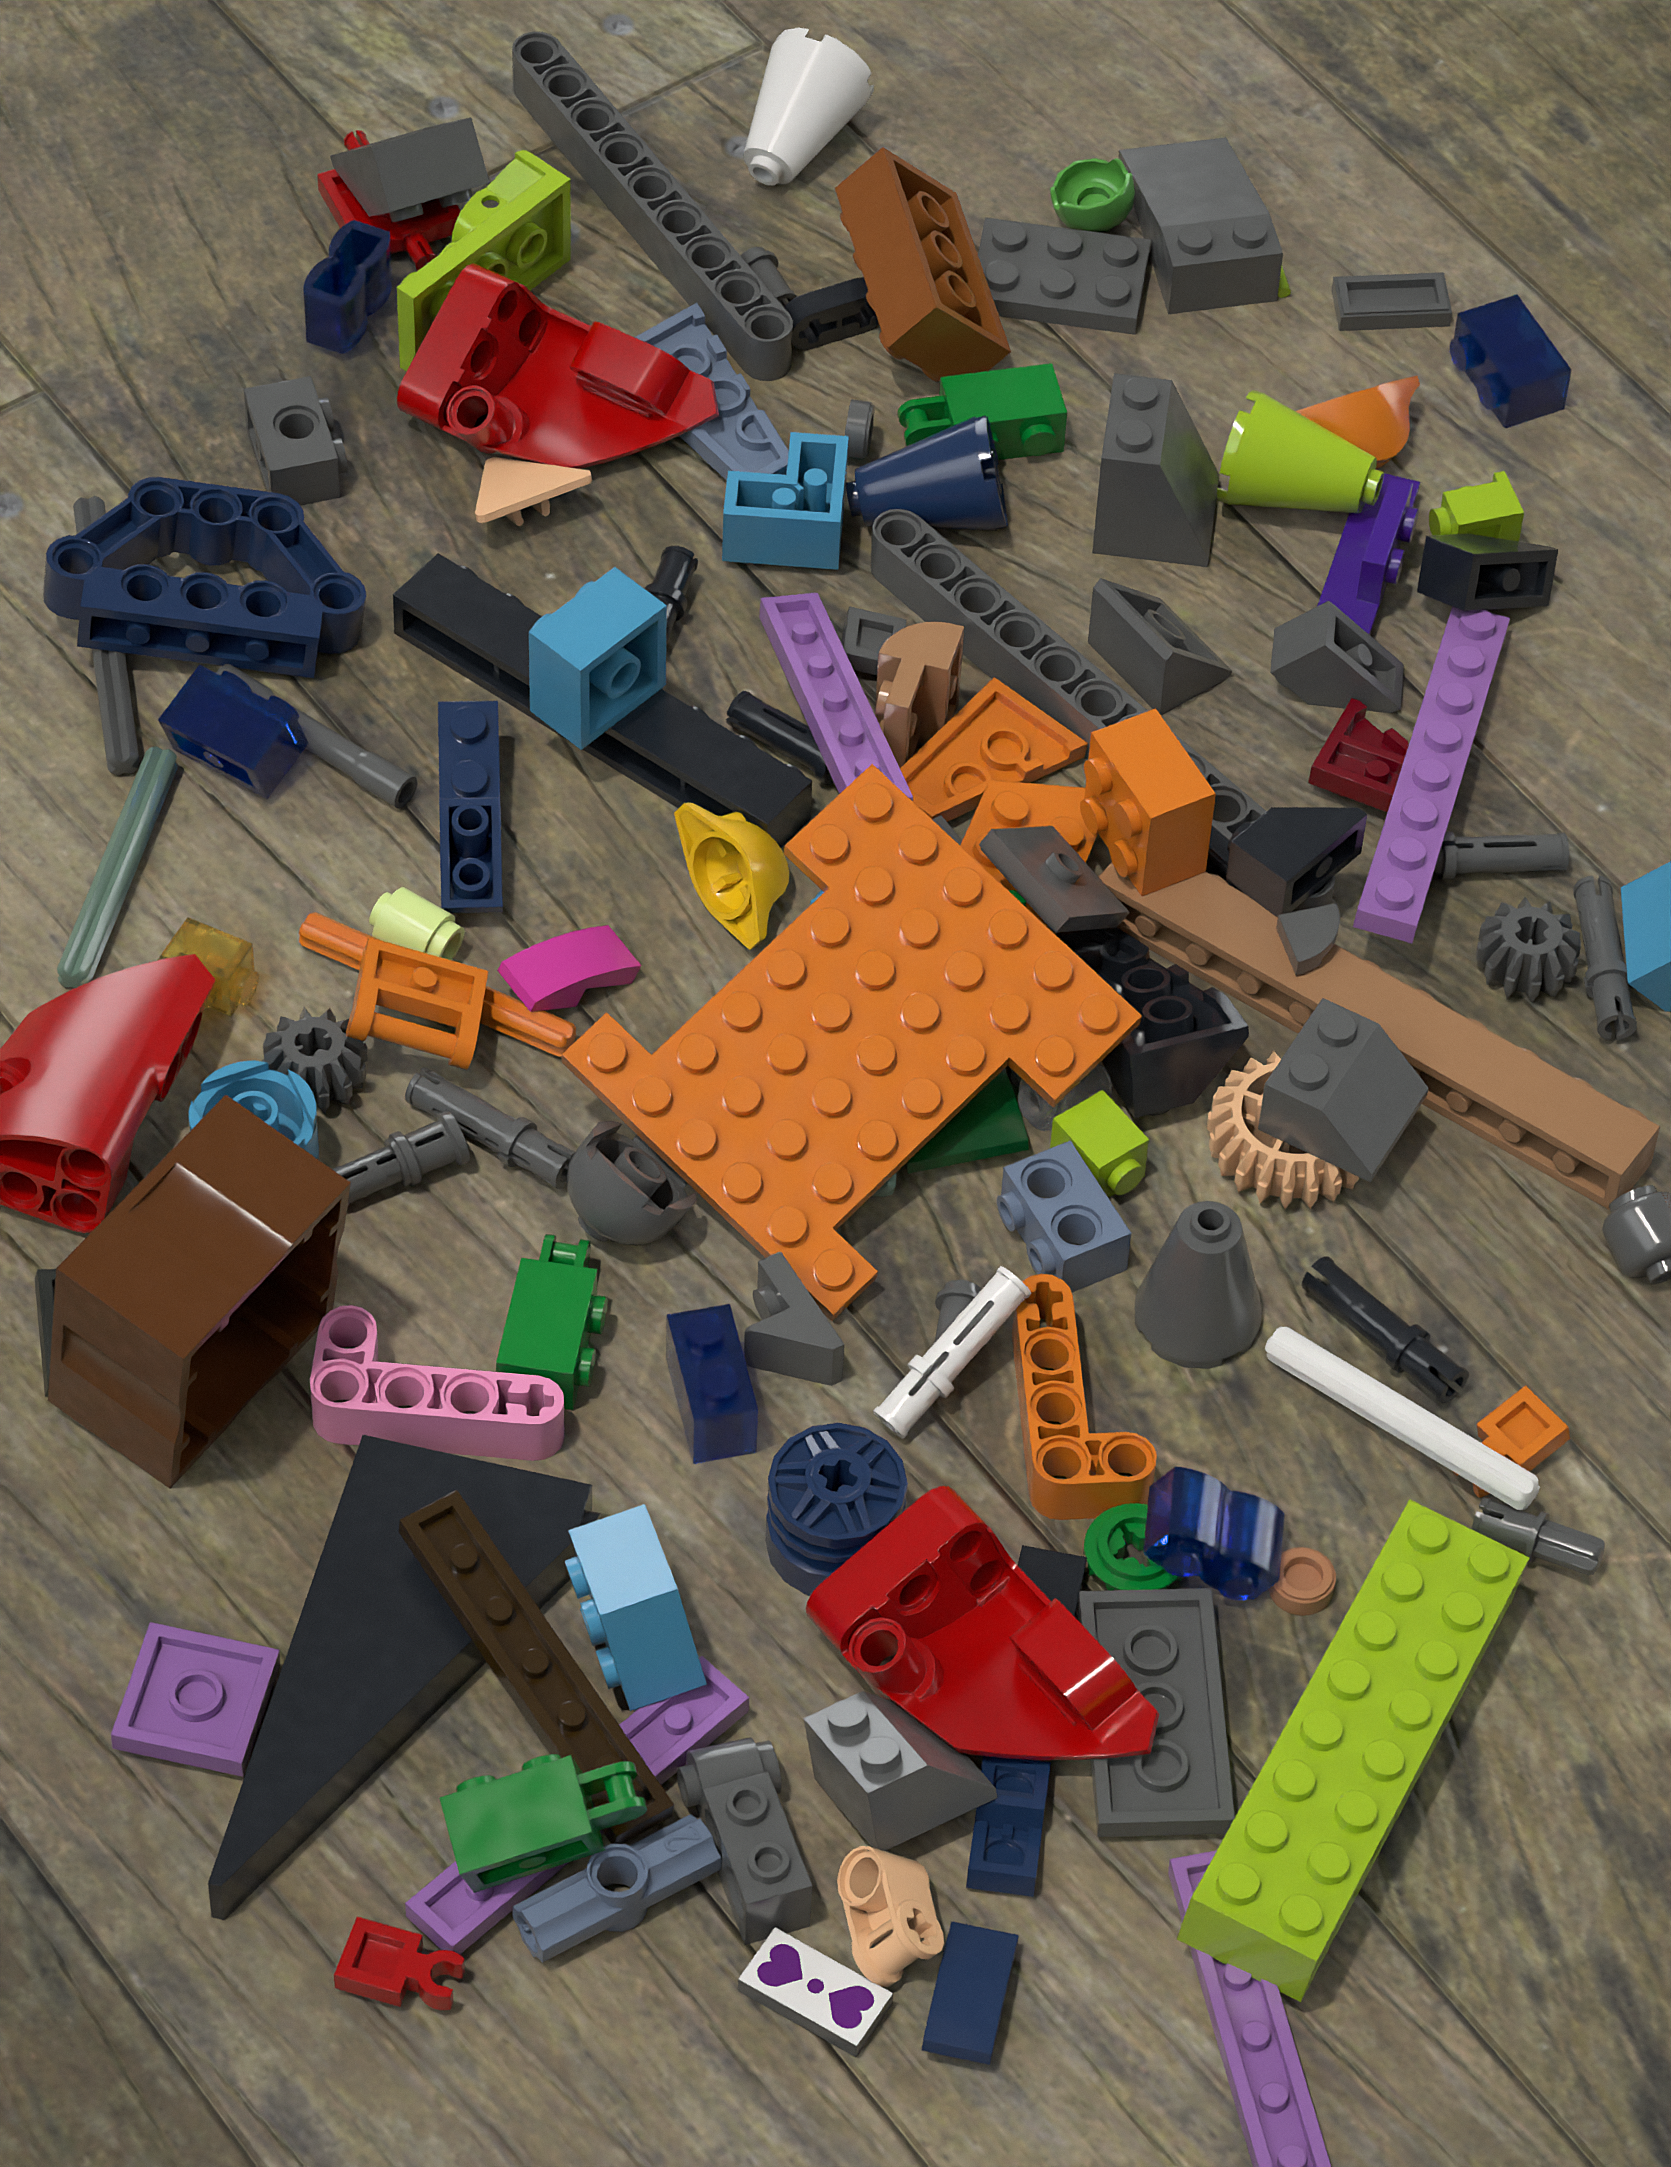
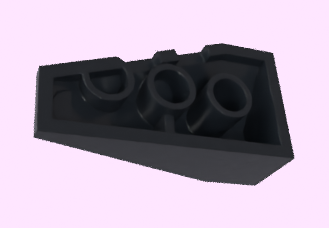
M1119 928L1058 932L1055 934L1142 1015L1140 1024L1102 1060L1113 1087L1134 1118L1145 1115H1161L1170 1109L1193 1104L1249 1037V1026L1224 993L1214 987L1203 991L1189 982L1188 971L1177 964L1165 968L1150 958L1148 946Z

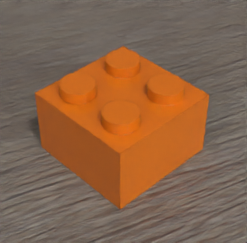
M1157 709L1149 710L1091 732L1089 757L1084 763L1086 776L1085 797L1080 802V811L1087 829L1092 834L1098 833L1109 848L1112 863L1118 874L1122 877L1128 876L1139 894L1145 896L1206 872L1216 793Z

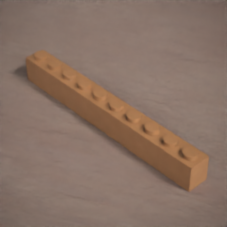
M1112 862L1100 874L1099 878L1130 912L1117 928L1148 946L1149 950L1177 964L1186 971L1298 1034L1322 998L1379 1023L1427 1085L1428 1093L1422 1102L1423 1105L1606 1209L1610 1210L1609 1204L1613 1200L1629 1192L1652 1164L1660 1126L1648 1120L1640 1111L1621 1105L1596 1091L1586 1081L1571 1077L1541 1060L1531 1050L1512 1044L1489 1031L1479 1021L1462 1016L1437 1002L1427 992L1414 989L1387 974L1375 963L1369 960H1362L1334 944L1331 950L1322 958V963L1318 967L1306 973L1295 975L1276 929L1278 918L1249 896L1230 886L1220 876L1204 872L1141 896L1128 876L1122 877L1118 874Z

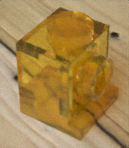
M187 917L157 960L196 954L216 980L204 1008H212L232 1016L239 1005L246 1006L251 1001L258 986L259 974L255 971L253 944Z

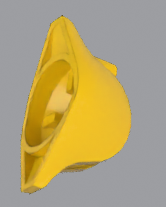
M684 803L674 812L693 886L707 910L750 950L765 939L771 907L785 892L789 883V868L785 855L777 842L767 832L757 825L747 822L741 813L734 812L718 816L694 803Z

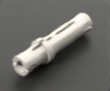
M1000 1266L992 1279L956 1317L955 1321L923 1357L916 1354L907 1364L911 1371L883 1403L873 1410L874 1415L891 1431L904 1439L912 1426L939 1396L947 1398L954 1390L951 1382L991 1339L992 1335L1020 1303L1030 1296L1031 1291L1013 1273Z

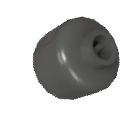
M1647 1185L1619 1196L1609 1204L1611 1213L1604 1220L1602 1228L1603 1235L1619 1270L1631 1278L1647 1276L1651 1284H1659L1670 1280L1671 1193L1657 1192L1655 1186Z

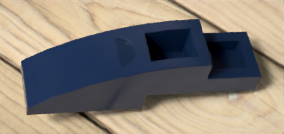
M498 701L438 702L441 908L449 913L503 912Z

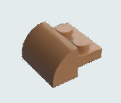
M946 622L913 624L889 637L878 653L875 716L899 768L916 753L919 743L926 744L956 714L959 705L964 626Z

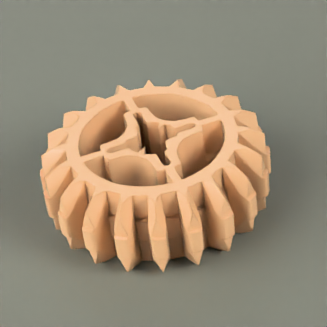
M1273 1051L1267 1059L1266 1065H1263L1250 1057L1247 1065L1244 1066L1243 1072L1231 1070L1229 1077L1225 1080V1086L1218 1087L1217 1092L1213 1096L1212 1111L1208 1113L1209 1149L1211 1157L1219 1159L1218 1166L1221 1176H1235L1234 1182L1238 1192L1251 1187L1257 1189L1256 1195L1260 1204L1270 1195L1280 1197L1284 1209L1288 1207L1293 1198H1301L1311 1209L1317 1201L1318 1194L1334 1202L1337 1195L1340 1194L1341 1187L1353 1189L1359 1177L1258 1130L1264 1085L1281 1058Z

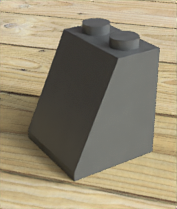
M1114 373L1101 457L1092 553L1207 567L1219 473L1172 380Z

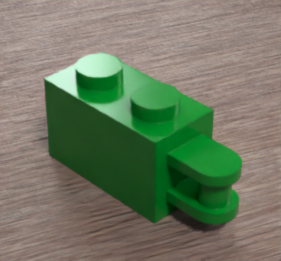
M1052 363L940 377L939 396L906 401L897 411L900 424L907 428L904 433L906 446L974 416L986 415V417L988 416L993 433L998 460L1064 452L1067 410Z
M546 1234L539 1260L521 1258L496 1360V1372L537 1375L551 1379L558 1384L563 1392L564 1409L573 1411L579 1386L590 1387L596 1350L588 1348L591 1333L601 1335L603 1332L608 1299L607 1296L597 1295V1269L588 1268L591 1241L580 1239L579 1245L556 1242V1235Z
M557 1754L533 1758L522 1765V1771L498 1779L490 1775L468 1779L456 1787L455 1793L439 1798L459 1875L474 1893L603 1852L605 1847L600 1830L634 1820L647 1812L645 1799L636 1796L632 1782L638 1775L633 1762L613 1763L583 1773L571 1755L562 1758ZM606 1791L609 1803L593 1808L590 1795Z

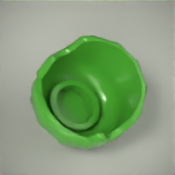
M1092 158L1074 161L1060 171L1053 186L1050 188V194L1057 216L1068 228L1101 233L1109 231L1126 219L1133 208L1135 188L1133 175L1128 173L1121 159L1115 158L1107 162L1106 160Z

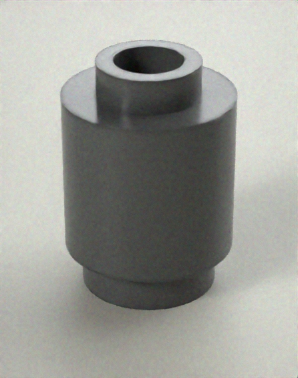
M749 1737L691 1750L686 1754V1766L677 1768V1780L682 1801L685 1807L696 1806L701 1817L703 1789L767 1771L770 1774L776 1793L780 1794L782 1789L777 1756L769 1740L755 1743L753 1738Z

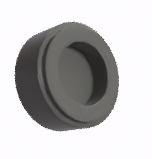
M851 399L845 429V436H849L848 457L865 459V456L868 457L875 406L872 405V402Z

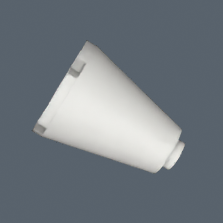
M804 28L784 30L776 38L771 48L743 153V159L748 166L749 173L757 181L770 186L790 183L867 103L872 95L874 84L869 86L867 82L871 75L868 65L855 51L836 38L826 34L821 42L806 38L805 36L809 29Z

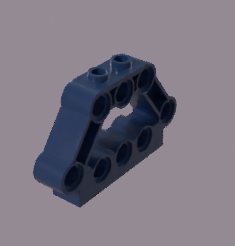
M148 477L139 480L131 487L127 499L78 534L58 538L49 545L46 552L43 599L48 609L56 615L79 620L77 647L219 666L231 664L235 668L314 678L317 652L340 654L351 650L358 644L362 631L366 589L358 578L344 572L305 524L302 507L291 497L279 493L163 477ZM173 552L189 554L197 562L209 566H220L229 563L231 560L248 562L251 567L261 571L267 580H256L244 586L227 584L218 575L208 572H196L187 575L185 578L168 576L160 568L148 564L157 558L170 555Z

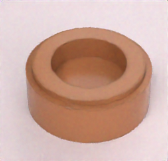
M1305 1547L1291 1548L1278 1555L1272 1563L1268 1581L1269 1594L1274 1603L1288 1613L1300 1616L1312 1615L1322 1611L1331 1602L1336 1583V1572L1333 1564L1324 1554Z

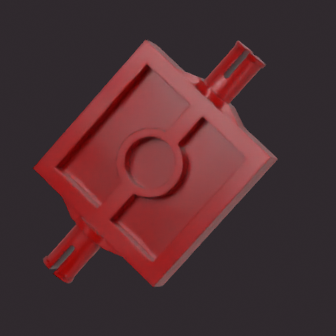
M356 130V137L353 131L346 135L343 142L348 150L370 144L366 134L361 130ZM335 169L317 174L318 191L360 263L405 250L419 271L425 264H428L437 257L431 249L429 242L452 236L455 222L461 212L457 204L441 208L439 198L421 203L424 214L391 223L389 213L369 217Z

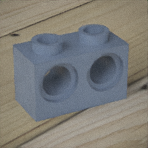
M1071 1141L1003 1167L1001 1195L997 1197L998 1212L1004 1225L1010 1231L1017 1230L1027 1245V1255L1037 1275L1048 1274L1056 1276L1070 1287L1071 1292H1075L1127 1270L1131 1232Z

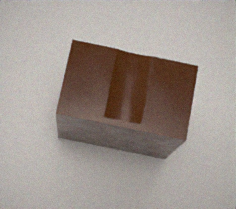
M225 1095L56 1268L48 1401L171 1489L229 1427L249 1401L315 1335L322 1318L330 1310H333L339 1271L337 1254L345 1228L351 1182L232 1098Z

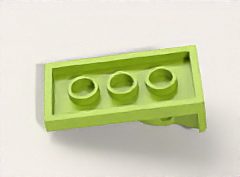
M520 150L515 153V158L486 188L477 191L461 210L455 222L452 242L442 250L440 255L419 271L407 275L401 284L397 286L400 368L407 372L456 278L466 266L473 263L518 282L531 291L571 260V179L534 154ZM488 200H494L499 205L494 208H487L483 203Z

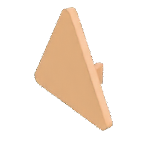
M500 457L489 458L485 461L475 510L476 521L478 523H486L506 515L517 526H521L524 520L520 510L529 506H533L543 516H548L550 513L549 499L590 484L592 482L591 472L583 469Z

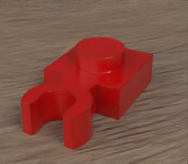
M357 1916L334 1973L335 1989L401 2007L405 1994L409 1990L419 1993L421 2000L433 2009L451 2010L453 2005V1989L437 1985L433 1980L440 1975H450L454 1978L463 1979L465 1959L460 1954L450 1950H438L428 1955L422 1954L423 1935Z

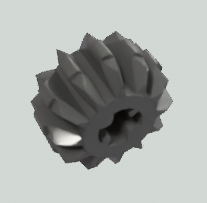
M1524 897L1520 904H1518L1517 909L1501 902L1498 910L1495 911V915L1486 916L1485 922L1480 927L1476 960H1478L1477 966L1485 969L1486 984H1504L1503 989L1506 998H1509L1516 991L1524 992L1531 1003L1539 995V991L1556 997L1558 991L1562 989L1563 983H1571L1572 977L1577 972L1579 962L1577 958L1581 949L1580 933L1572 930L1573 924L1571 923L1570 914L1553 915L1550 901L1541 908L1532 907L1527 898Z
M304 1007L298 1021L281 1016L277 1025V1032L266 1033V1039L263 1043L264 1059L262 1062H268L270 1070L288 1075L289 1069L302 1077L312 1090L317 1106L325 1114L330 1101L334 1100L348 1105L352 1096V1089L363 1088V1082L366 1079L365 1062L368 1060L367 1046L361 1040L346 1037L349 1019L336 1022V1017L331 1008L320 1017H312Z

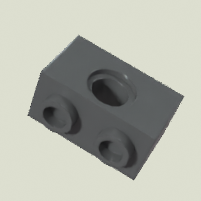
M308 376L245 388L246 429L266 492L289 496L297 501L299 505L340 498L339 474L348 472L346 452L341 438L333 440L331 438L330 432L334 431L331 405L327 397L318 398L312 377Z

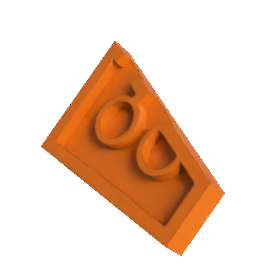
M994 677L924 744L900 770L913 795V802L931 819L942 815L948 822L977 808L989 780L1031 783L1084 758L1088 743Z

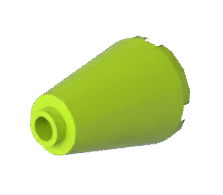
M1252 390L1247 394L1246 399L1254 403V406L1250 413L1239 410L1235 418L1219 474L1230 477L1228 491L1217 488L1218 501L1232 505L1360 513L1365 503L1375 505L1384 479V472L1376 470V457L1265 393Z

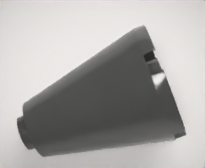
M1201 1201L1188 1206L1180 1214L1138 1288L1135 1298V1325L1139 1334L1142 1331L1152 1343L1151 1350L1160 1358L1185 1368L1210 1369L1221 1366L1223 1359L1240 1352L1241 1356L1251 1348L1260 1331L1262 1306L1242 1224L1238 1215L1222 1203Z

